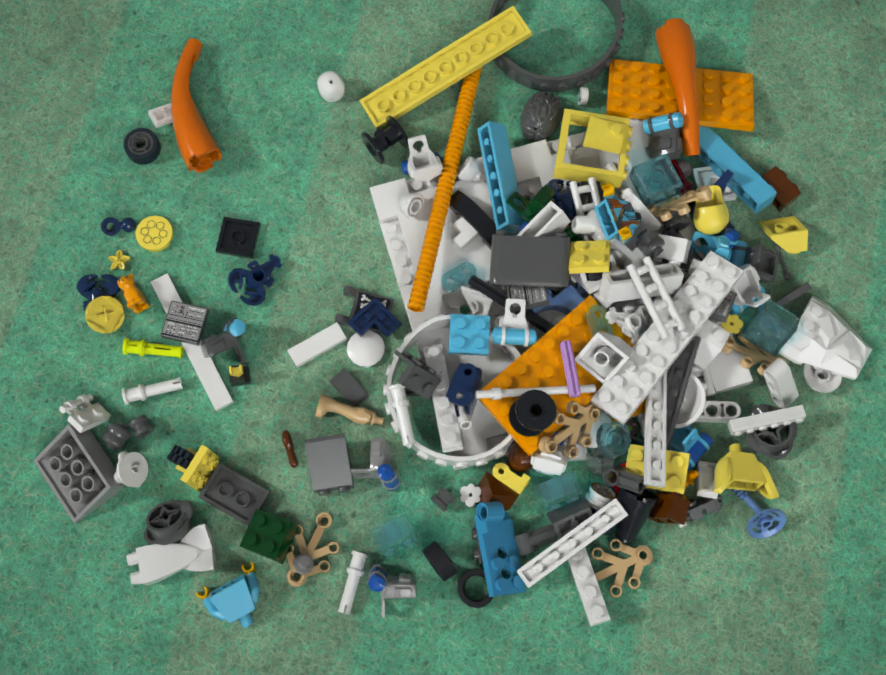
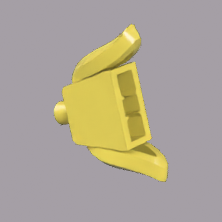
M740 444L730 445V452L720 458L715 467L713 492L721 494L726 488L746 491L757 490L768 499L779 498L769 471L757 460L756 456L753 453L742 452Z

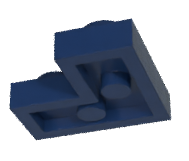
M376 297L347 322L360 337L375 325L389 338L402 326V323Z

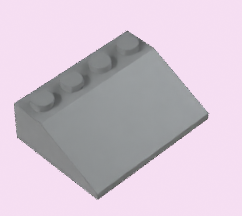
M68 424L33 460L74 524L114 497L125 486L114 481V474L117 472L116 468L91 431L87 430L80 433L71 424Z

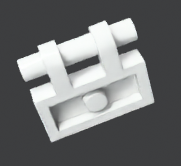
M83 394L78 396L76 400H69L59 407L61 413L67 412L69 414L67 421L80 433L108 421L111 416L99 403L93 405L90 403L94 399L92 394Z

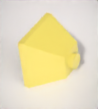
M590 116L583 146L620 154L627 123Z
M795 216L758 221V225L769 238L786 252L798 254L802 251H807L808 229Z

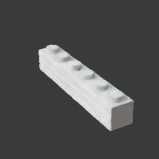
M803 405L729 420L728 427L731 435L739 436L744 432L749 434L753 433L754 430L763 431L768 427L777 428L782 424L787 426L792 422L801 423L806 418Z

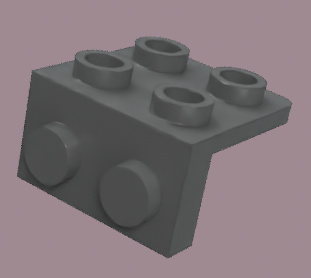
M396 350L394 354L409 364L397 382L429 400L441 382V379L435 375L437 372L431 367L426 366L427 364L420 359L413 358L414 356L405 350L402 353Z

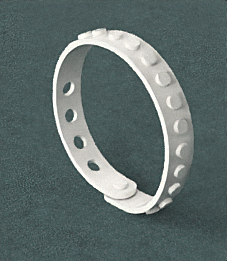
M441 314L430 320L423 321L413 332H409L405 336L404 342L396 350L401 353L403 350L409 352L425 335L437 329L450 327V315ZM490 326L489 343L494 344V341L491 336L493 327ZM494 344L502 349L513 362L521 356L518 350L511 344ZM393 354L392 364H389L386 370L388 379L387 384L383 386V395L387 396L388 403H385L387 415L391 414L393 419L390 424L395 433L399 432L401 435L397 414L391 405L393 403L392 394L388 391V387L394 385L397 371L403 360L396 354ZM509 434L505 440L493 449L474 456H449L437 453L424 447L417 441L416 444L411 445L409 437H407L409 446L406 447L414 449L417 452L416 455L420 458L435 461V464L446 467L451 465L459 469H465L472 465L477 467L483 466L493 458H500L506 453L505 449L514 439Z

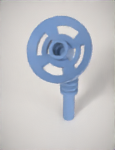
M733 489L732 492H736V496H740L739 499H743L755 513L747 523V532L751 537L758 539L767 538L778 533L784 527L786 516L783 511L775 508L762 510L749 495V491ZM774 521H778L772 528L768 529Z

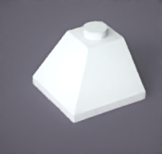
M598 331L576 356L575 362L604 384L606 380H610L625 364L634 349L620 337Z

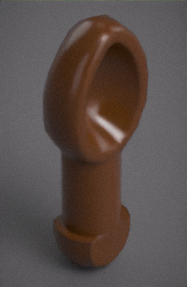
M284 430L282 441L290 466L295 468L298 466V461L293 449L292 438L289 431Z

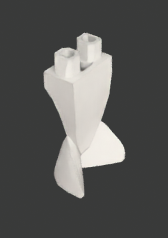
M206 524L198 525L191 529L179 544L142 546L135 548V552L126 555L129 566L139 565L140 571L130 573L131 584L133 585L143 584L147 586L158 583L182 569L199 572L217 569L213 540Z

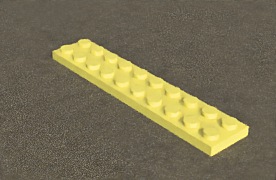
M511 6L359 101L376 129L383 128L388 125L386 122L387 116L398 119L532 36V32L515 7Z

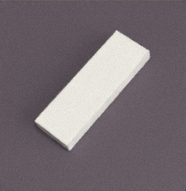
M336 322L287 351L298 368L346 341L347 338Z

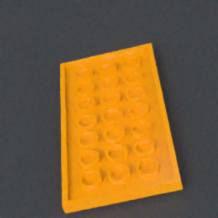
M613 59L608 73L606 115L645 120L671 112H679L674 89L664 64ZM696 68L700 126L753 132V74Z
M590 295L482 390H491V388L497 387L501 389L567 386L560 343L564 340L571 341L574 359L598 331L618 336L632 348L634 345L631 343V339L622 333V329L615 322L614 324L608 323V319L605 318L606 311ZM577 362L575 364L579 385L595 384L596 391L581 393L576 398H571L569 394L550 395L555 402L556 412L564 413L565 416L571 418L576 414L567 412V403L574 401L578 402L580 406L585 407L603 385ZM502 397L501 400H492V398L478 399L528 456L532 455L539 448V441L542 437H552L565 425L552 423L536 436H523L518 434L509 422V410L519 397Z

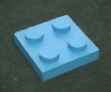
M451 314L448 354L488 356L490 316Z

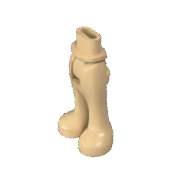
M321 394L315 417L322 418L327 412H334L350 419L354 423L362 425L370 423V426H373V423L382 425L384 417L377 416L376 412L370 409L344 404L325 394Z

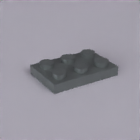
M219 463L198 498L249 526L256 508L261 510L271 492Z

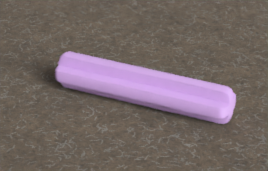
M564 340L560 343L568 392L571 398H576L581 395L572 343L570 340Z

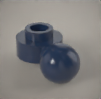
M107 217L101 222V230L108 236L116 235L120 229H123L125 232H132L136 228L135 220L130 217L124 218L122 222H119L116 218ZM108 223H112L114 225V228L112 230L107 229Z

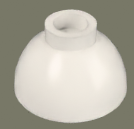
M468 157L461 165L457 173L458 179L463 181L478 180L482 172L479 171L478 162L474 157Z
M409 193L401 196L399 205L402 213L410 219L417 217L424 207L423 196L418 193Z

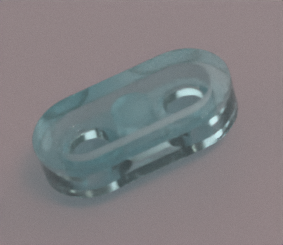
M464 262L445 273L441 278L443 290L455 292L461 286L468 284L469 279L473 275L476 276L475 266L469 262ZM464 269H469L470 272H469V273H464L463 270H464ZM448 279H453L454 282H453V283H448L447 280H448Z
M601 305L591 306L586 313V319L593 337L598 331L602 330L614 335L612 325L605 318L607 311ZM596 311L600 313V317L595 315Z

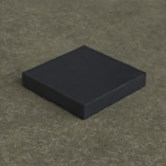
M224 217L215 250L216 253L253 259L261 226L260 222Z

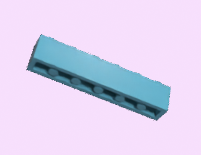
M488 121L478 128L477 131L496 230H506L508 233L514 234L520 230L524 221L519 213L506 202L514 192L519 193L506 125ZM514 199L516 205L522 206L520 200Z
M700 126V155L696 156L707 167L710 166L712 168L711 171L718 177H721L727 169L733 172L734 175L727 186L755 214L770 205L777 194L775 189L758 172H755L745 160L737 155L735 150L729 147L710 127Z

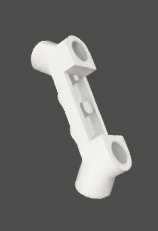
M590 210L586 216L577 215L572 220L571 227L575 234H588L595 241L606 240L595 210ZM618 238L610 240L611 253L624 269H627L626 267L630 264H634L635 268L645 265L642 260L645 256L638 247L631 251Z

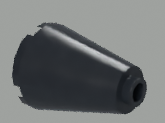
M619 487L618 502L627 512L628 516L616 524L615 535L618 536V540L621 542L629 543L634 541L656 506L658 496L646 489L643 490V493L638 494Z

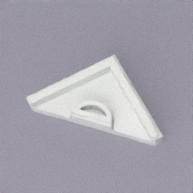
M461 286L460 290L473 315L489 316L494 301L477 290Z

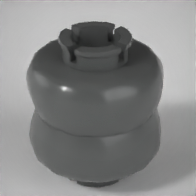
M645 229L638 234L636 246L642 250L645 257L653 256L655 258L664 251L662 248L665 242L658 236L656 230L650 229L647 231Z
M117 421V424L110 423L107 427V432L102 436V440L106 443L104 446L107 448L111 446V450L115 452L117 448L123 450L127 440L131 437V432L127 430L129 426L124 424L122 427L123 423Z

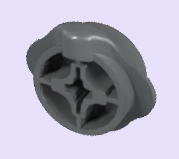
M759 404L751 412L750 416L780 409L767 404ZM792 422L787 426L782 424L777 428L768 427L766 430L760 431L759 434L756 433V430L749 434L745 432V441L754 452L772 459L781 460L792 450L793 442L797 435V423ZM785 429L786 440L782 443L780 433Z
M170 500L155 506L146 518L147 528L144 532L146 542L149 545H168L184 538L192 526L190 518L194 513V507L191 501Z

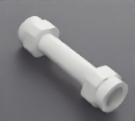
M462 393L456 394L457 399L464 397ZM457 405L459 412L458 424L461 429L467 430L472 426V418L467 414L466 407Z

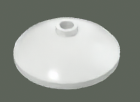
M667 370V379H668L670 370ZM692 373L675 428H684L693 424L702 415L706 405L704 386Z

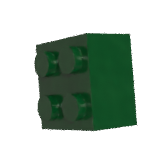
M256 508L240 547L283 564L299 526L291 521Z

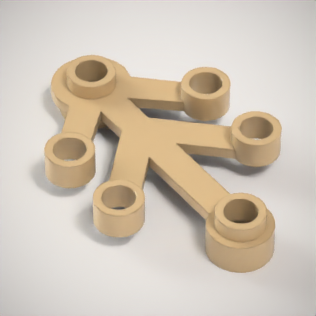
M709 185L698 188L696 191H688L679 198L677 196L671 197L658 207L656 204L647 206V208L656 218L660 217L662 222H665L673 217L670 211H678L680 216L685 215L691 211L687 203L695 200H700L701 202L708 201L712 198V191Z
M745 330L739 333L738 339L748 348L736 344L735 340L729 336L721 350L727 354L735 350L747 355L740 361L741 366L745 369H750L751 366L761 363L757 371L762 376H764L763 371L777 358L785 361L781 357H775L767 348L768 342L766 339L759 337L753 344L750 341L751 334Z
M569 401L566 405L567 412L572 414L580 413L582 416L574 419L557 411L553 423L569 426L553 438L548 436L542 437L539 441V450L547 454L554 453L557 450V445L570 436L564 454L566 457L575 458L578 454V449L575 446L581 426L584 425V429L578 439V443L580 446L589 447L592 444V438L589 435L593 423L600 417V408L593 403L587 404L584 407L580 406L578 402Z
M322 512L317 515L316 524L318 526L308 546L303 536L304 528L301 525H297L301 528V533L295 535L301 554H306L314 560L339 552L340 546L336 542H330L328 546L315 550L325 529L330 528L333 520L330 514ZM323 518L328 519V523L326 525L321 524V520ZM291 544L292 551L287 553L286 557L290 566L287 580L292 586H302L306 582L307 577L320 572L327 573L330 571V563L322 560L318 565L313 566L311 572L304 575L301 574V578L295 580L294 574L297 573L293 567L295 547ZM333 544L337 545L335 552L330 551V546ZM323 563L328 564V568L326 570L321 569V565Z
M613 539L609 543L610 550L613 552L621 551L631 556L625 560L605 553L599 547L592 550L591 556L594 560H602L613 564L595 573L597 582L617 573L614 584L609 589V594L613 598H618L622 595L621 587L627 568L634 564L633 575L628 579L627 584L631 589H637L640 586L643 566L650 564L653 559V553L647 546L641 545L632 548L622 544L618 539ZM613 542H617L619 544L618 549H614L612 547ZM595 550L601 552V556L599 558L594 556ZM640 552H644L646 554L645 559L640 558ZM632 579H635L637 581L636 587H633L630 582ZM613 588L619 589L618 595L612 593Z

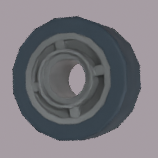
M147 128L134 129L124 139V150L134 163L140 165L152 163L160 154V142L157 136Z

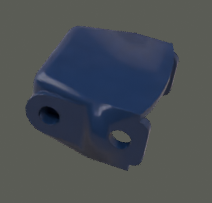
M470 363L458 364L445 396L450 403L454 404L457 417H459L457 405L466 407L467 414L472 417L478 400L475 393L481 390L483 383L482 370ZM462 393L464 397L457 399L456 394Z

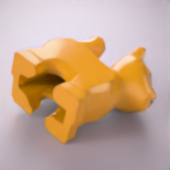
M133 274L123 276L117 281L118 287L124 291L123 294L127 300L128 308L133 309L134 313L139 314L150 307L143 292L136 287Z

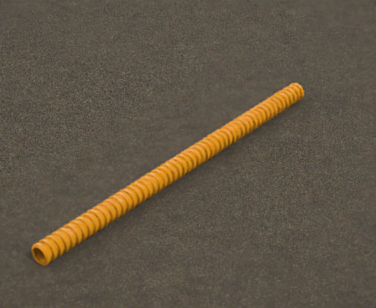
M482 67L463 78L443 159L442 174L439 175L435 198L433 199L431 214L424 236L425 239L423 240L421 255L419 256L420 260L418 261L417 271L415 272L416 276L414 277L412 292L410 293L407 305L414 312H423L425 310L424 306L426 305L428 290L430 289L432 273L434 272L433 268L435 267L437 252L439 251L438 247L440 246L448 206L450 205L454 189V181L456 180Z

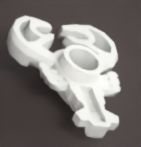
M626 305L623 308V312H616L615 307H611L605 315L609 324H614L615 322L622 328L623 334L632 338L631 343L633 345L646 332L642 331L638 334L641 324L649 328L654 322L647 312L648 310L645 305H639L635 308Z

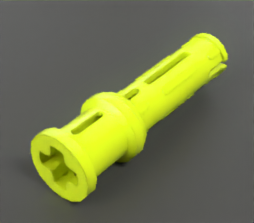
M125 338L122 351L124 355L131 353L139 354L142 357L150 354L182 358L184 348L183 346L148 343L144 339L135 341Z

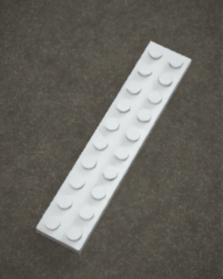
M710 251L672 298L686 328L679 331L677 326L667 330L670 336L662 339L653 322L634 345V351L630 358L610 380L605 381L591 399V403L624 425L743 276L744 271ZM667 308L663 309L659 314L663 323L673 319Z

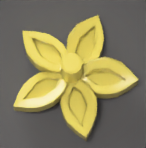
M119 249L115 254L116 256L108 257L113 262L111 270H115L119 266L121 270L125 271L124 263H127L131 258L123 255V252Z

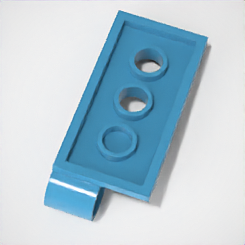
M501 502L479 503L474 518L489 597L526 592L525 583L517 573V570L521 568V562L514 539L513 520L509 513L505 512ZM498 549L502 551V559L498 556ZM502 569L506 572V579L501 574Z

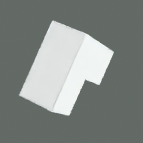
M463 217L453 224V229L458 233L453 239V245L461 252L478 237V232Z

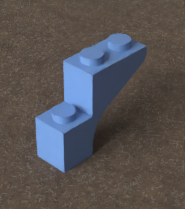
M570 285L553 298L552 292L547 288L549 305L529 310L537 315L548 310H556L568 315L584 301L583 294L578 288Z

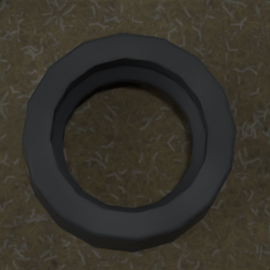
M436 541L422 550L430 565L444 582L457 573L455 566Z
M468 569L458 581L457 590L459 597L469 607H485L492 601L493 597H489L487 593L486 597L481 600H472L467 596L464 589L467 580L473 576H481L486 580L484 569Z

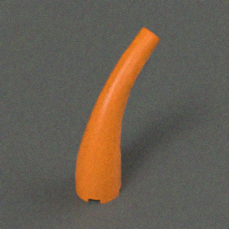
M672 18L666 20V24L660 29L659 27L657 28L655 39L661 60L674 89L678 111L682 113L684 118V124L681 127L684 156L700 155L696 46L690 25L685 23L683 19Z
M190 38L182 51L175 70L171 91V112L174 132L182 158L190 172L195 170L197 173H201L212 168V163L216 160L220 161L222 153L201 117L189 91L192 67L194 62L198 60L203 48V44L199 40Z

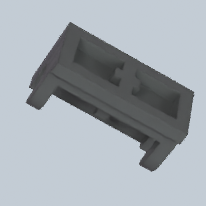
M583 497L546 513L558 539H561L593 515L590 506Z

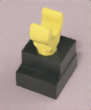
M243 364L228 367L232 387L251 384L250 368L248 365L243 366Z

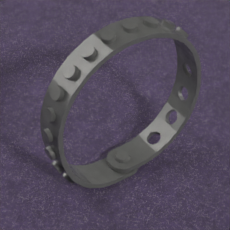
M495 0L490 11L489 20L497 16L509 0ZM600 0L613 15L615 37L603 57L589 68L564 76L539 75L519 67L504 53L494 59L496 66L510 79L527 88L538 91L560 92L584 86L590 81L597 79L603 70L612 63L613 54L618 53L620 48L618 40L623 39L624 29L621 27L622 23L625 22V15L622 12L620 0Z

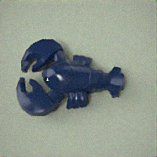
M552 179L547 185L555 192L553 198L557 201L553 203L564 211L571 221L568 225L571 226L572 220L577 216L569 184L572 181L566 182L568 187L561 193L560 191L564 188V180Z
M271 254L269 255L270 261L259 265L254 260L247 264L251 271L242 268L232 270L228 276V284L231 290L238 293L235 284L238 283L239 289H242L243 277L246 278V287L256 289L257 292H244L250 298L248 299L241 295L240 299L250 306L260 305L265 300L266 295L264 284L267 288H270L275 281L270 277L275 267L281 268L282 266L279 257Z
M89 274L83 276L77 283V290L80 295L88 299V301H83V310L85 311L87 305L97 297L116 296L121 291L117 284L119 279L109 274L101 275L102 278L109 280V282L101 280L104 287L108 290L105 292L102 287H95L97 280L90 282L98 278V275Z

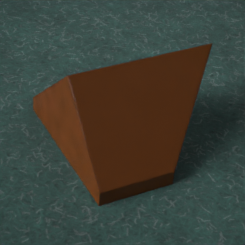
M488 471L477 486L481 488V500L477 505L481 502L499 501L503 504L506 511L512 507L519 494L496 479Z

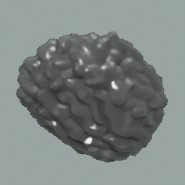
M538 91L527 100L520 118L522 136L525 139L534 140L535 142L545 140L556 131L564 113L558 96L555 97L553 93Z

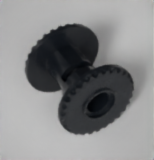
M392 116L386 117L388 128L377 129L374 133L375 137L372 138L366 132H363L361 135L369 153L379 164L385 162L382 152L388 149L389 146L394 145L398 141L405 148L409 146L406 133Z
M530 390L523 393L509 410V422L512 428L518 434L527 437L540 434L554 422L556 417L554 400L550 395L541 390Z

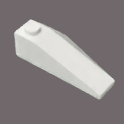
M656 296L653 300L654 305L663 301L662 297ZM707 320L694 336L701 338L694 365L704 370L722 350L730 333L714 322Z

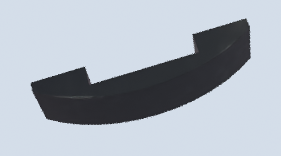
M457 190L451 196L448 207L456 215L459 214L478 232L482 241L491 250L492 234H496L495 222L473 200Z

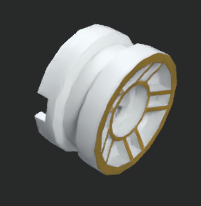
M594 482L591 483L589 492L586 493L584 499L589 506L599 511L616 498V493L608 486Z

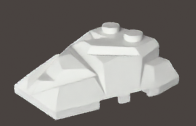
M812 295L792 333L786 338L778 353L795 364H809L813 366V369L830 370L831 374L855 380L869 357L872 348L829 304Z

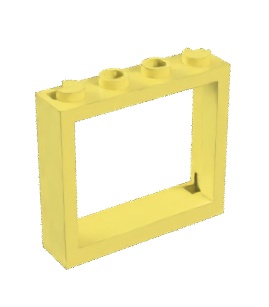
M564 108L553 178L581 182L595 177L596 182H600L601 186L611 182L614 188H620L622 180H626L627 170H624V167L628 166L629 155H626V152L630 151L631 141H628V138H631L633 127L630 126V119ZM590 116L627 123L619 154L618 170L612 171L563 163L569 124L588 127Z

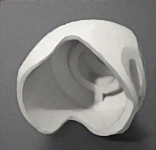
M326 71L318 77L317 87L325 101L336 102L344 96L345 84L337 72Z

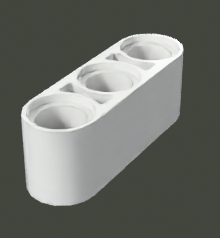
M777 358L763 371V375L773 402L779 408L785 409L799 397V393L790 367L785 361Z
M706 401L702 415L695 422L728 423L729 420L739 417L741 408L735 402ZM706 408H711L714 411V416L709 415L706 412ZM726 409H731L734 416H729L726 413Z

